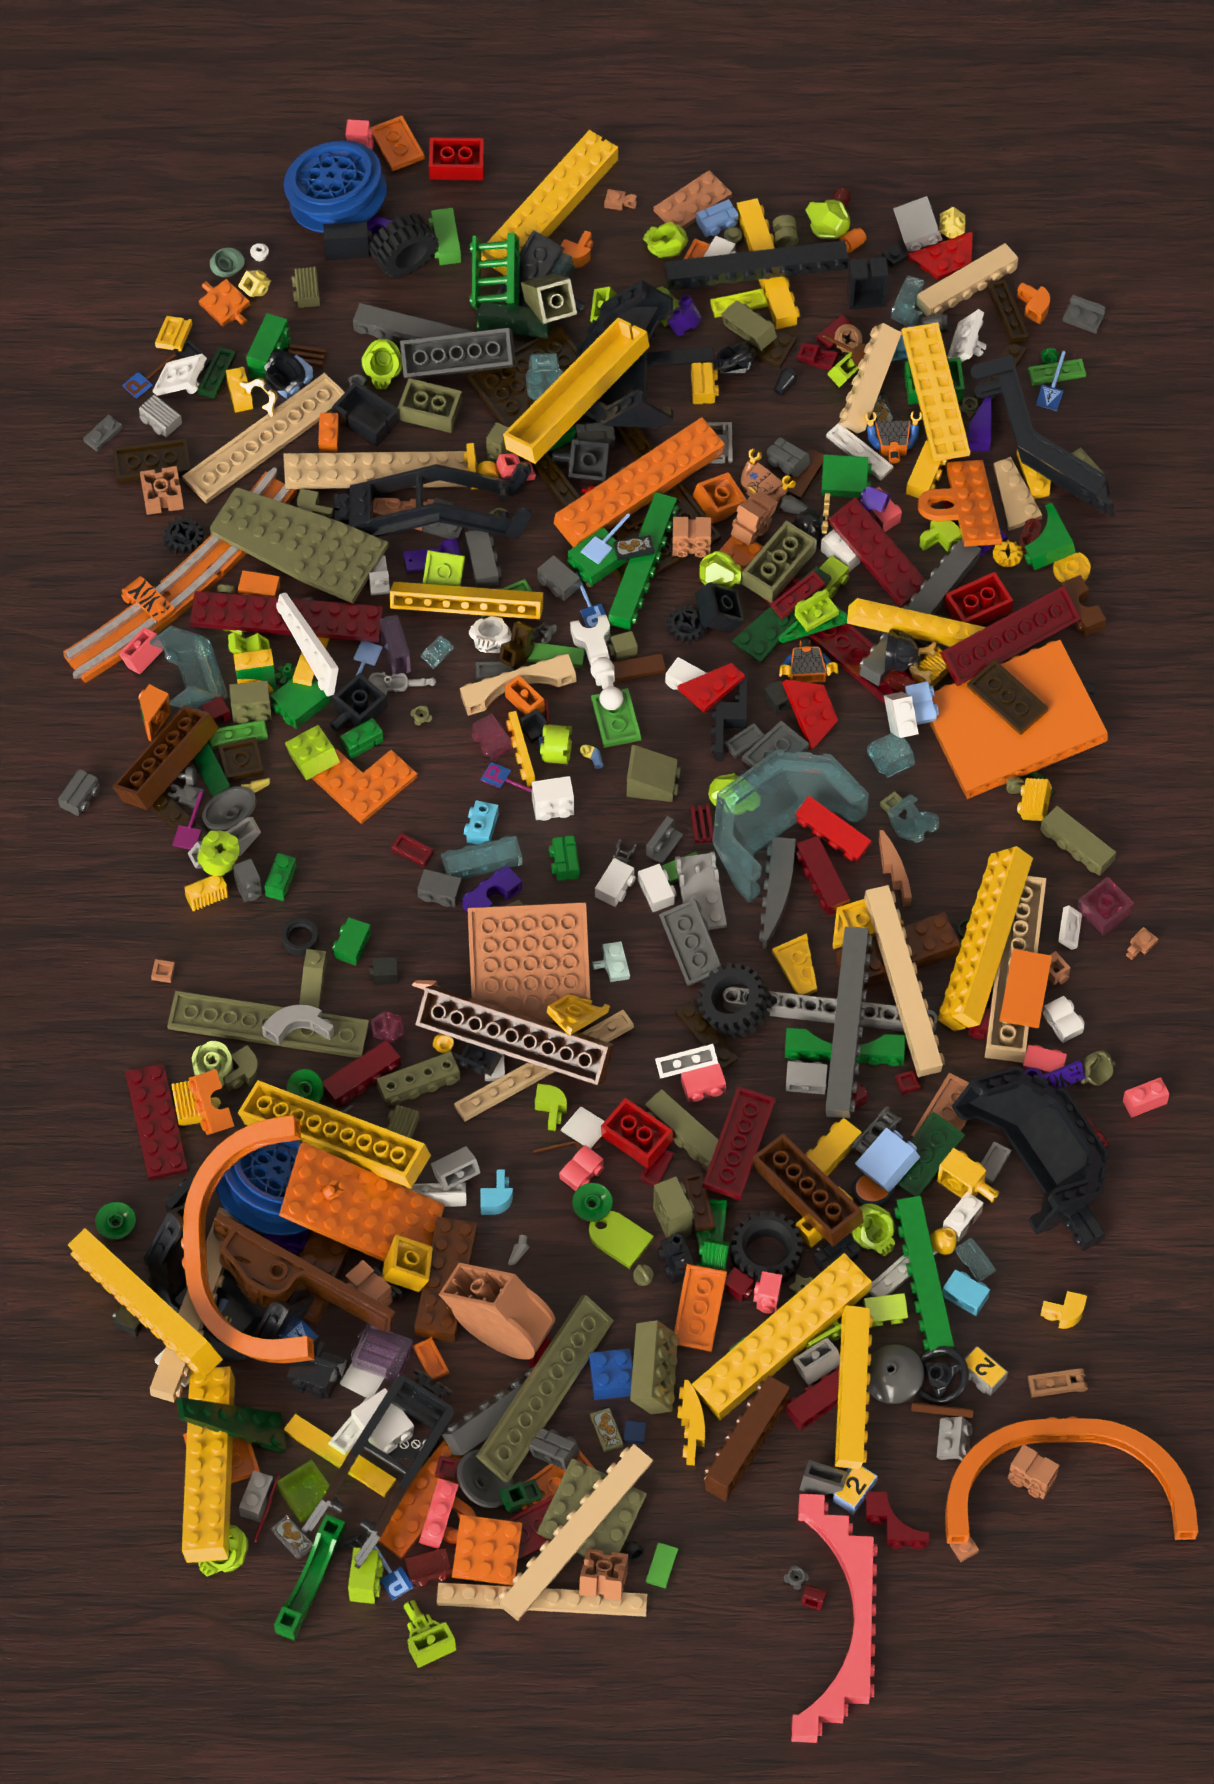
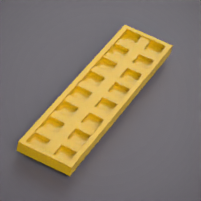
M932 323L902 328V336L933 462L970 456V449L939 324Z

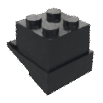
M318 1341L314 1348L315 1360L291 1363L287 1377L293 1390L300 1393L310 1392L313 1397L321 1400L323 1398L330 1399L338 1379L343 1378L349 1360L324 1352L325 1343Z

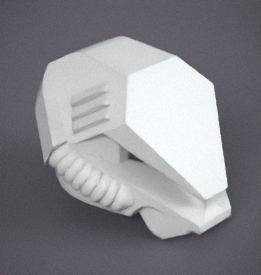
M495 616L477 620L469 630L470 637L474 639L475 648L486 653H500L501 644L509 642L512 636L510 628L504 623L503 619Z

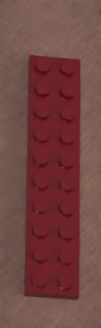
M794 577L776 599L795 586L800 580ZM850 624L840 625L807 636L884 704V695L898 692L905 693V686L918 684L905 671H896L895 669L890 671L879 686L860 676V662L864 657L870 655L873 644Z
M195 591L190 627L292 635L282 615L277 610L279 598ZM291 599L317 637L379 642L383 606Z

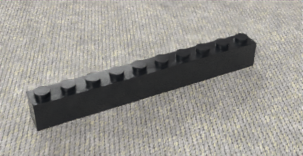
M843 240L666 261L665 278L668 290H680L682 288L715 286L724 283L732 284L740 281L788 277L799 274L806 275L808 273H823L833 270L841 271L848 269L849 257L846 242Z

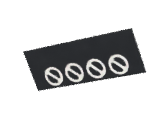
M427 1438L409 1439L406 1442L401 1441L393 1451L386 1454L394 1459L415 1458ZM439 1439L427 1458H430L439 1447Z

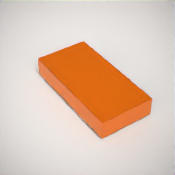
M432 1337L413 1345V1349L426 1374L432 1377L430 1382L449 1374V1370Z

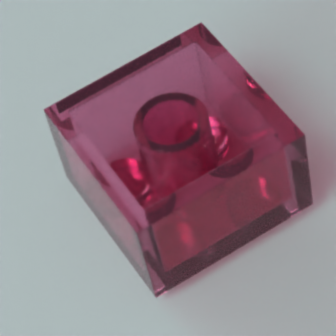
M1106 877L1079 899L1077 910L1104 936L1132 914L1134 902L1109 877Z

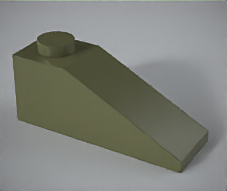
M306 949L299 1005H309L319 1009L327 966L326 951Z

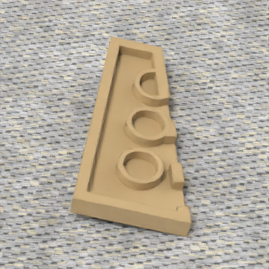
M1009 457L995 462L993 468L1008 531L1042 519V513L1012 458Z

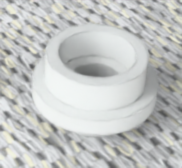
M259 243L251 247L250 253L256 261H263L268 256L269 251L266 245Z

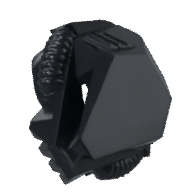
M748 342L737 343L732 348L726 346L718 353L716 361L713 362L715 370H720V374L723 375L747 374L754 362L756 352L754 347H751Z

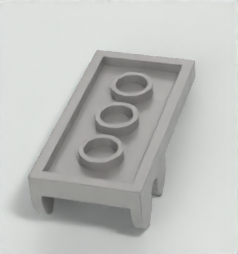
M715 852L675 857L682 903L692 899L698 901L702 908L701 914L708 923V930L726 928L727 923L719 885L718 868H716Z

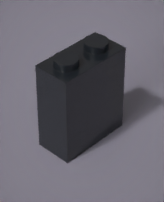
M367 222L323 224L326 260L369 258L372 238L371 229H367Z

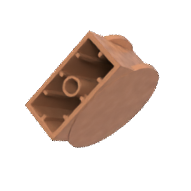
M459 1263L439 1293V1296L452 1309L455 1318L468 1332L489 1347L513 1358L524 1360L533 1358L555 1323V1316L548 1305L527 1288L517 1275L513 1273Z

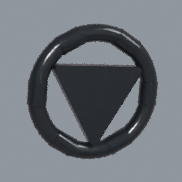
M940 1346L936 1350L925 1351L919 1358L937 1397H933L925 1392L922 1386L917 1392L919 1397L935 1405H945L958 1399L969 1381V1368L965 1358L960 1352L947 1346ZM936 1354H948L958 1361V1363L925 1362ZM961 1368V1381L957 1389L943 1397Z

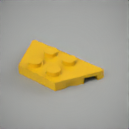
M865 899L837 907L833 949L843 946L845 927L868 928L869 935L872 937L876 936ZM901 919L900 925L901 927H904V922Z
M567 994L550 1004L546 1013L568 1035H572L607 1014L610 1006L604 1004L603 1007L591 1005L592 1000Z

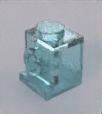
M440 635L425 649L420 657L435 669L454 648L447 639Z

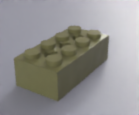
M785 521L742 571L741 584L772 603L816 552L817 540L790 522Z
M658 1320L637 1323L630 1400L650 1414L672 1412L675 1400L674 1384L676 1383L675 1369L679 1339L676 1333Z

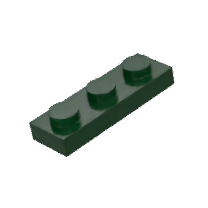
M218 347L198 388V394L216 399L226 378V370H230L236 357L235 351Z

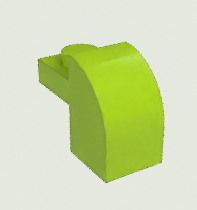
M950 520L931 521L930 530L924 531L920 536L919 546L925 551L939 542L949 552L954 543H959L962 539L960 528Z
M234 632L228 635V648L234 654L270 649L269 640L258 633L246 639Z
M538 1084L535 1110L549 1112L548 1130L556 1131L557 1124H561L562 1113L567 1114V1100L559 1088Z

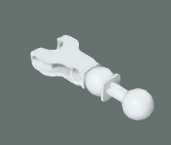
M606 614L597 616L598 624L593 628L583 627L579 620L571 621L570 630L573 643L578 648L585 649L591 665V674L596 679V685H602L603 690L599 696L601 705L607 710L618 709L624 699L620 689L613 686V682H615V669L609 659L606 646L610 640V624Z

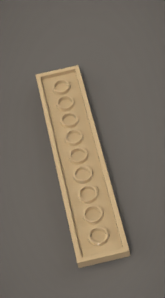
M323 373L275 408L274 416L271 417L268 413L182 476L183 481L207 504L318 423L320 413L333 412L332 406L345 392L330 377Z
M464 451L284 454L283 457L285 489L350 488V485L435 464L465 470V467H468V462H464ZM440 480L423 484V487H467Z

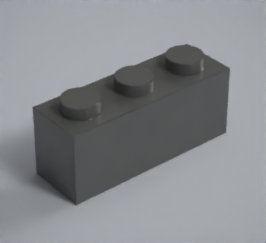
M477 530L465 532V542L476 588L499 585V578L502 575L500 566L496 567L495 563L498 561L496 550H492V546H494L493 536L487 532Z

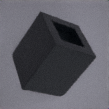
M538 709L521 718V729L531 743L538 740L539 737H543V726L548 725Z

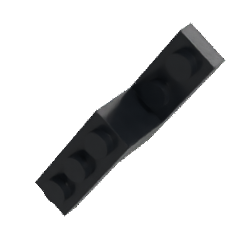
M740 669L745 674V679L735 687L739 688V693H735V702H717L716 709H712V721H716V725L712 726V737H715V742L711 743V754H715V761H723V728H746L747 669Z

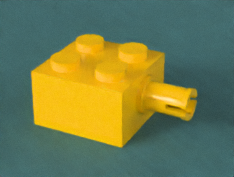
M953 1148L939 1165L937 1182L961 1199L966 1192L974 1197L980 1193L990 1202H993L999 1194V1191L985 1183L986 1170L984 1166L979 1162L969 1159L968 1155L961 1150L958 1151Z

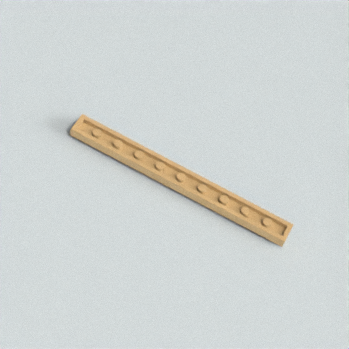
M622 1010L581 1034L609 1042L633 1029L634 1023L626 1012ZM528 1062L454 1103V1107L465 1122L555 1071Z
M438 1583L437 1605L503 1609L499 1606L501 1601L499 1596L506 1588L510 1590L512 1587ZM546 1588L528 1610L646 1617L647 1594L622 1593L621 1601L604 1599V1595L597 1594L596 1597L579 1595V1590Z

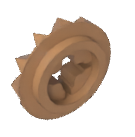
M842 325L834 333L835 340L853 349L857 345L862 344L861 332L853 325ZM850 334L849 339L851 340V342H848L846 344V339L844 337ZM837 345V347H836V348H840V349L842 350V352H847V353L850 352V351L846 350L845 348H843V347H841V346H839V345Z

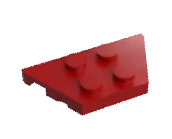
M969 232L908 254V259L911 262L914 260L920 265L922 270L929 272L935 279L946 278L972 263L973 233Z
M784 680L782 684L804 738L809 743V750L816 747L836 724L838 718L824 685Z

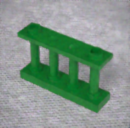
M513 232L507 233L505 241L481 243L477 236H472V242L470 243L472 253V295L469 298L470 305L476 311H481V303L505 301L512 309L519 308L520 238ZM505 248L507 250V257L505 259L481 261V250ZM506 266L507 268L505 276L481 278V268ZM482 285H507V292L505 294L481 296Z

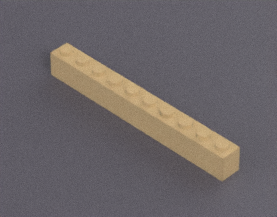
M889 885L866 890L864 899L917 1076L921 1077L941 1072L942 1066L945 1064L944 1056L938 1051L939 1040L932 1031L934 1024L932 1017H928L926 1011L928 1010L927 1000L922 998V984L916 978L917 967L915 962L912 963L911 947L905 941L907 937L906 930L900 925L901 914L894 905L896 902L895 894L893 891H890Z
M219 1207V1213L245 1227L244 1224L230 1215L226 1209ZM213 1222L206 1240L209 1286L216 1303L218 1297L216 1292L218 1287L221 1288L223 1285L225 1268L219 1262L220 1246L223 1241L216 1238L215 1234H213ZM187 1290L178 1314L203 1336L204 1330L202 1328L204 1323L198 1316ZM167 1346L150 1386L151 1396L174 1403L176 1396L180 1397L183 1385L181 1383L183 1378L188 1377L190 1368L186 1362L181 1361L175 1352L171 1351Z
M633 1445L631 1448L626 1447L620 1454L622 1459L617 1464L614 1462L606 1471L608 1475L605 1479L600 1478L593 1486L594 1492L591 1495L587 1493L580 1501L582 1506L577 1511L575 1509L571 1511L566 1518L568 1522L565 1526L560 1525L553 1533L554 1539L551 1542L547 1540L539 1549L542 1553L537 1558L533 1556L526 1565L528 1569L525 1573L522 1574L520 1572L512 1581L515 1583L510 1590L506 1588L499 1596L501 1599L499 1606L514 1619L520 1620L652 1464L653 1460L636 1445Z

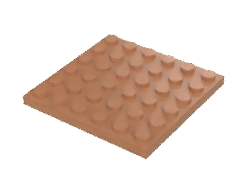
M586 902L467 908L472 998L548 1023L555 1022L546 1013L548 1006L567 994L590 1000Z

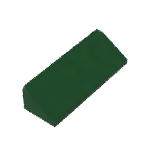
M207 742L202 750L193 758V761L213 798L229 789L230 784Z

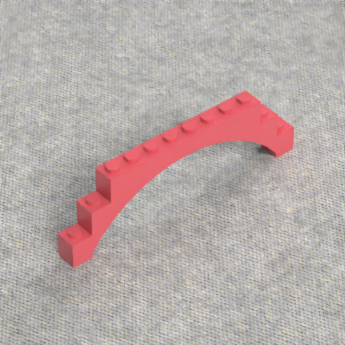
M800 1494L798 1521L806 1522L821 1536L837 1557L845 1573L853 1602V1636L844 1664L832 1684L810 1707L799 1715H793L791 1742L817 1743L818 1736H822V1723H843L844 1716L848 1717V1704L844 1703L869 1704L870 1697H874V1685L870 1684V1677H874L875 1664H871V1657H875V1644H871V1636L875 1637L876 1624H872V1616H876V1604H872V1596H876V1584H873V1576L876 1577L877 1564H873V1557H877V1544H873L874 1537L852 1536L853 1523H849V1516L828 1515V1502H824L825 1495Z

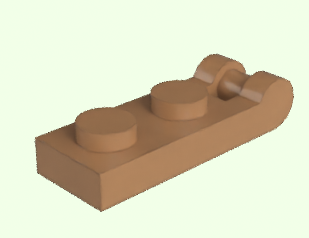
M1084 1369L1028 1376L1031 1398L1088 1390L1087 1382H1084ZM1071 1378L1076 1379V1383H1071Z

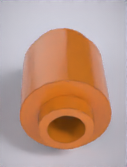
M854 228L840 237V241L845 240L848 253L863 245L867 239L865 232L861 228Z

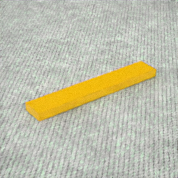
M297 1414L293 1416L283 1429L284 1433L338 1468L341 1467L350 1452L349 1450L346 1455H343L330 1446L328 1442L332 1439L331 1436ZM358 1455L348 1472L350 1476L384 1498L397 1482L396 1478Z

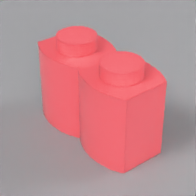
M584 1145L561 1170L559 1177L576 1191L582 1185L591 1183L590 1179L595 1175L598 1176L603 1171L604 1159Z

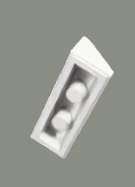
M465 1182L446 1191L440 1183L414 1184L412 1189L408 1188L444 1204L445 1207L466 1206Z

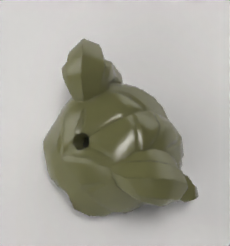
M1099 1050L1085 1057L1082 1062L1085 1079L1081 1080V1084L1089 1082L1099 1086L1112 1077L1113 1067L1116 1063L1112 1061L1109 1053Z

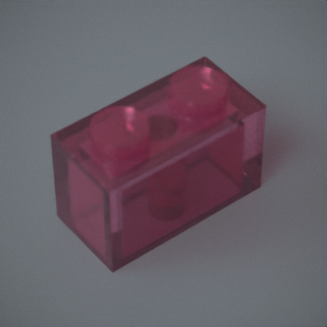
M493 714L472 724L473 732L471 734L476 743L479 742L481 744L484 755L486 757L489 756L492 762L512 752V741Z

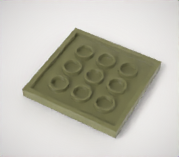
M572 1458L537 1534L546 1539L553 1540L555 1530L560 1525L565 1526L568 1522L566 1518L573 1509L577 1511L582 1506L580 1501L587 1493L591 1495L595 1490L593 1488L595 1483L600 1478L604 1480L607 1474ZM632 1487L576 1553L584 1557L587 1549L604 1551V1555H611L612 1552L620 1553L647 1493Z

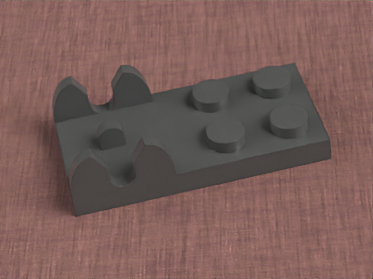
M695 899L659 914L686 984L689 987L703 981L704 978H710L709 973L713 971L716 974L719 972L717 967L722 965L708 931V923L701 914L702 908Z

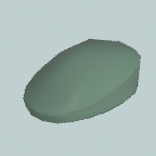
M222 248L215 252L210 259L212 272L220 277L236 275L244 266L243 255L234 248Z

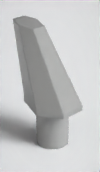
M526 1235L519 1236L518 1244L514 1245L510 1256L509 1265L516 1264L529 1249V1246L526 1244Z

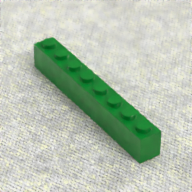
M655 492L638 536L651 535L655 552L653 555L630 558L609 612L610 625L631 630L632 624H636L639 615L637 611L642 609L644 604L643 595L648 593L650 588L649 579L654 577L656 571L654 566L661 559L662 552L660 550L666 546L667 532H671L673 516L676 517L679 511L677 498Z
M921 1196L897 1200V1207H894L895 1219L900 1220L901 1226H898V1233L900 1238H904L905 1244L902 1245L904 1257L908 1256L909 1263H906L907 1274L912 1275L913 1282H910L912 1294H916L917 1297L914 1305L916 1313L921 1315V1320H918L920 1332H924L926 1338L922 1339L924 1350L932 1351L940 1346L954 1349Z

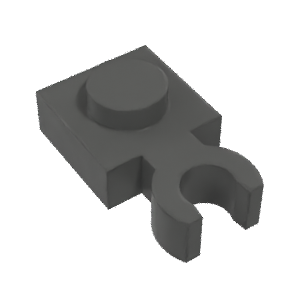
M171 784V790L176 791V793H168L167 796L172 800L179 799V805L194 808L199 792L203 791V789L185 785L184 789H180L178 785Z

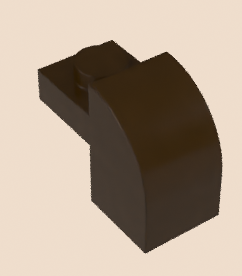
M519 621L515 622L511 640L501 644L498 661L512 668L522 665L531 655L535 643L531 642L533 628Z

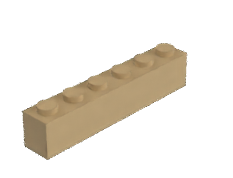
M1004 243L917 294L916 305L926 316L943 313L948 308L955 307L960 301L969 299L977 291L984 290L989 282L999 281L1006 274L1013 273L1017 269L1018 257Z
M885 323L872 329L870 342L864 349V358L858 365V374L852 381V390L846 397V406L840 413L839 425L857 434L866 430L868 422L865 421L864 415L867 413V417L870 419L902 332Z

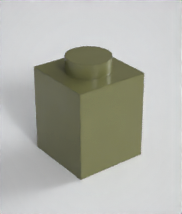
M632 631L610 637L608 650L610 656L614 655L615 661L638 656V646Z

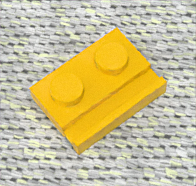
M166 316L155 341L156 348L174 350L175 348L182 351L193 325L192 320L189 319L187 321L184 318Z
M474 443L466 444L467 451H464V462H468V467H465V470L476 473L477 457Z

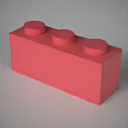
M438 1479L418 1543L439 1548L458 1484Z

